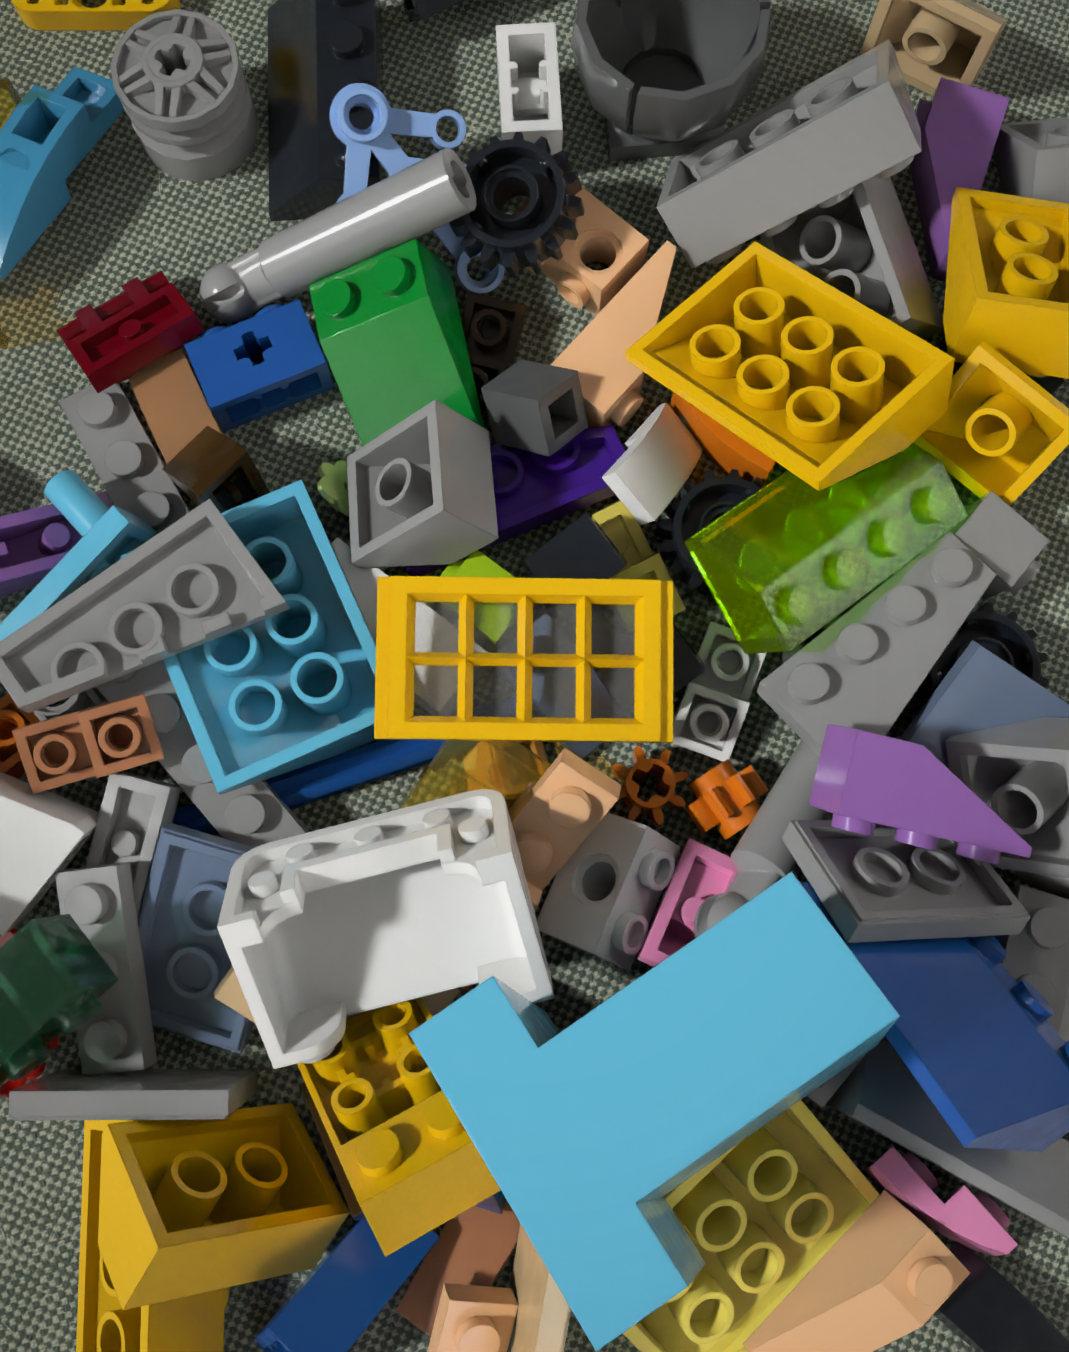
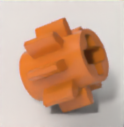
M637 746L633 751L634 765L631 769L622 764H614L611 773L616 778L624 781L617 802L624 800L625 804L630 808L626 819L635 821L639 814H650L651 821L657 828L663 825L664 815L661 808L665 804L675 810H682L686 802L682 797L674 794L675 786L683 783L689 775L688 772L683 771L672 772L671 768L667 765L670 758L669 750L663 751L658 759H646L643 749ZM648 773H651L659 778L656 788L664 795L662 797L654 794L648 802H645L636 796L640 786L631 779L634 777L638 780H643Z
M727 759L688 785L697 800L685 809L702 834L716 826L724 840H726L751 823L761 807L756 799L769 791V789L752 764L738 773L730 760Z

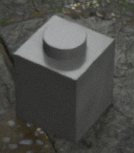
M521 359L481 388L495 443L550 457L588 427L577 370Z

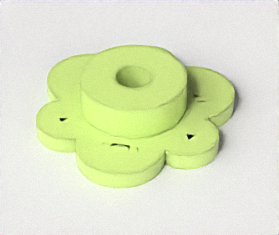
M339 460L334 465L323 462L318 467V474L321 479L317 483V489L334 509L349 517L347 462Z

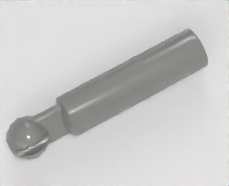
M445 148L263 240L258 248L229 263L212 266L205 273L201 281L199 295L202 304L213 318L225 323H235L246 320L254 311L283 297H295L309 290V284L418 238L474 211L476 208V195L470 176L457 154L450 148Z
M803 740L799 743L730 857L738 871L725 893L708 897L699 906L694 919L695 938L790 872L798 878L802 870L781 839L791 820L832 819L833 813L809 805L819 757Z

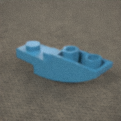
M74 66L53 91L34 85L17 105L0 130V279L4 280L72 199L65 180L124 111L122 102L114 90L113 80Z

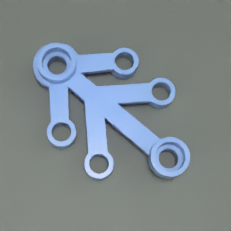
M354 83L342 88L334 97L329 113L331 128L335 136L346 145L343 194L336 203L367 188L371 152L387 171L388 177L423 160L421 158L408 157L392 135L429 138L432 145L437 149L450 148L452 150L460 145L466 136V123L463 117L451 109H444L433 114L391 108L380 90L365 83ZM362 106L370 112L372 123L369 128L360 130L351 124L349 111L353 107ZM440 119H449L456 125L457 136L454 141L446 142L438 136L436 125ZM449 223L432 230L455 259L454 275L458 284L464 290L481 294L488 293L499 286L504 276L505 266L497 264L491 272L486 271V275L482 280L475 281L467 273V264L473 257L480 258L481 252L469 258L460 244L464 237H456Z

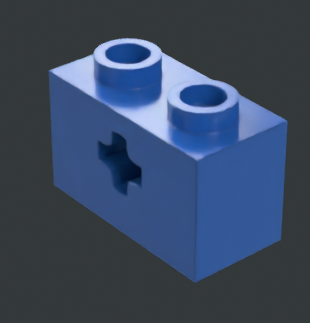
M299 299L286 305L280 303L269 305L261 309L253 318L230 327H213L202 333L197 340L184 344L208 405L223 432L335 388L327 362ZM264 358V362L254 365V361Z

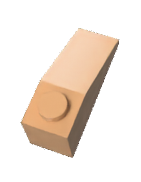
M668 240L551 364L552 366L578 371L589 428L613 425L614 423L622 427L634 416L643 402L644 398L640 393L645 373L626 360L625 351L659 323L677 249Z
M884 1190L749 1336L743 1345L748 1352H873L923 1327L966 1279L970 1272L929 1227Z

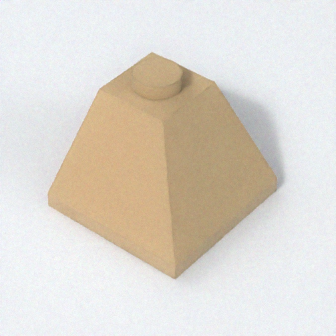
M879 0L859 56L890 39L905 82L933 96L941 77L973 86L989 59L1008 19L990 11L984 5L970 0Z

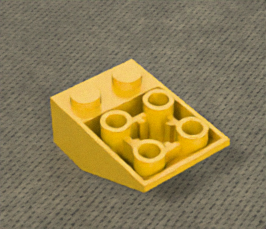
M421 997L365 1011L346 1021V1029L342 1039L327 1057L314 1063H297L356 1199L385 1257L501 1191L409 1035L411 1031L433 1017Z

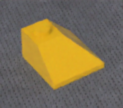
M983 340L952 377L947 411L920 435L913 444L979 498L993 491L1010 506L1069 445V408Z

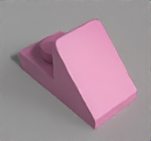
M690 838L687 840L675 865L673 877L667 885L660 904L655 909L650 920L649 931L640 949L638 960L655 967L695 939L694 919L699 906L708 897L725 893L738 871L733 865L731 857Z

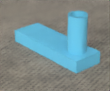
M65 470L56 474L47 483L44 490L45 496L80 533L82 538L0 624V642L119 561L121 555L135 550L158 533L143 518L114 505L109 509L75 471Z

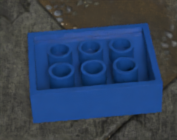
M809 881L801 883L900 1015L885 1036L964 1148L1043 1152L1069 1132V1041L1065 1043L1047 1021V1019L1054 1015V1012L1045 998L1025 979L1017 983L1003 966L1001 961L1007 957V953L994 936L847 943Z

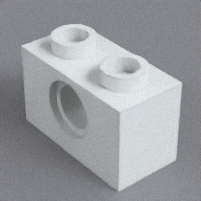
M607 813L557 872L537 918L539 931L630 971L635 956L642 948L647 937L649 923L662 891L673 877L675 860L681 847L647 825Z

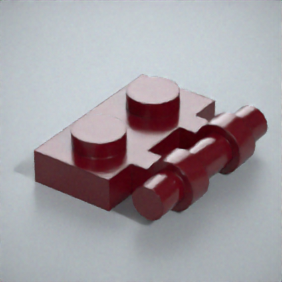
M161 270L143 281L135 277L121 285L124 292L94 309L90 304L74 312L77 319L56 330L97 393L116 383L127 380L134 372L161 356L180 349L187 341L205 331L196 313L172 282L169 283Z

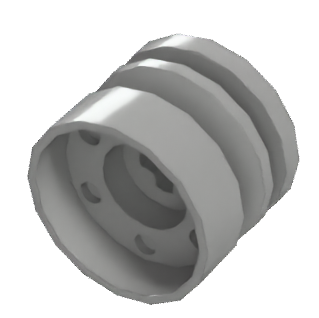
M174 9L152 13L133 24L116 44L110 69L113 86L126 114L132 122V127L143 150L155 167L173 178L200 182L221 178L241 166L254 149L259 123L256 107L249 85L245 80L236 45L223 26L202 13Z

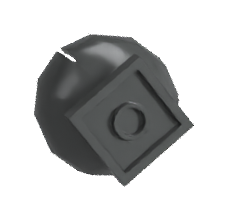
M578 0L571 47L576 70L590 103L596 111L604 116L609 161L680 156L724 132V123L750 95L763 72L770 32V1Z

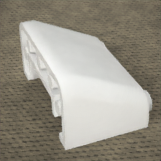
M493 789L467 791L272 841L244 853L235 861L231 868L217 929L274 1069L297 1063H314L327 1057L344 1035L346 1016L475 983L481 984L491 976H495L532 1003L554 998L551 975L505 798L501 792Z

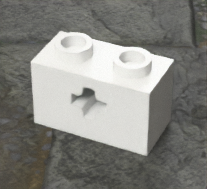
M555 22L496 25L501 141L513 139L515 132H522L525 141L535 143L542 136L547 138L551 149L550 155L553 156L562 151L563 141Z

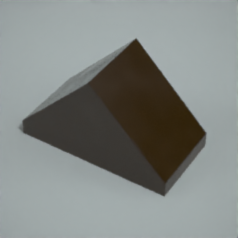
M206 426L162 468L197 506L210 498L220 513L270 493L248 452L239 443L209 426Z

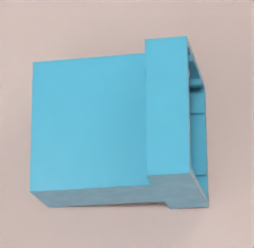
M790 872L560 1033L543 1009L495 976H491L411 1031L409 1035L597 1352L687 1288L706 1264L664 1196L876 1047L900 1015L795 875Z

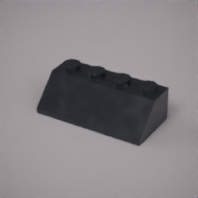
M278 0L268 9L269 216L271 221L304 220L336 204L338 198L343 194L346 145L335 136L331 128L329 118L330 107L336 94L342 88L354 83L372 85L384 94L380 0ZM356 106L349 111V120L355 128L365 130L371 126L372 117L366 108ZM372 152L367 187L386 178V170Z

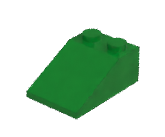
M416 238L309 284L319 341L363 446L435 399L485 429L450 268Z

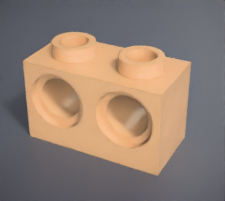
M582 187V190L575 196L582 199L585 209L584 215L572 218V222L576 225L579 235L576 240L565 239L560 247L563 257L559 261L550 257L541 262V272L556 284L559 293L569 304L579 309L584 306L597 316L645 264L649 239ZM527 198L512 214L521 212L528 205L530 198ZM597 261L606 264L609 268L592 270L586 267L585 264ZM525 267L529 271L534 272L531 267Z

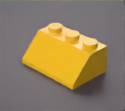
M292 1103L237 1109L226 1119L136 1120L110 1123L106 1125L102 1133L98 1247L122 1310L314 1269L350 1213Z

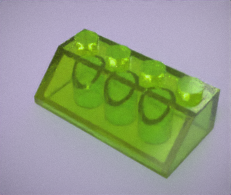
M912 443L904 451L820 491L790 471H787L687 539L684 543L744 653L783 652L794 649L969 516L942 461L915 443Z

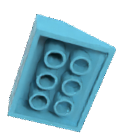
M302 479L221 513L290 609L163 660L217 793L220 795L334 757L376 740L374 739L376 645ZM128 552V553H126V554H124V555H121V556H120L121 559H122L123 557H125L126 555H128L130 552Z

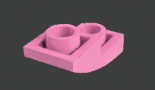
M892 1146L864 1170L883 1191L886 1190L925 1225L955 1242L990 1256L1007 1255L1018 1245L1005 1230L1010 1225L1008 1217L986 1193L978 1190L972 1194L963 1185L952 1190L940 1200L933 1192L938 1186L936 1178L923 1162L909 1151L902 1157Z

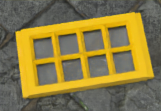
M439 576L378 577L374 739L672 743L673 581Z

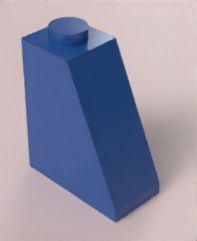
M366 1217L356 1221L252 1341L263 1352H348L440 1237L431 1230L385 1257Z

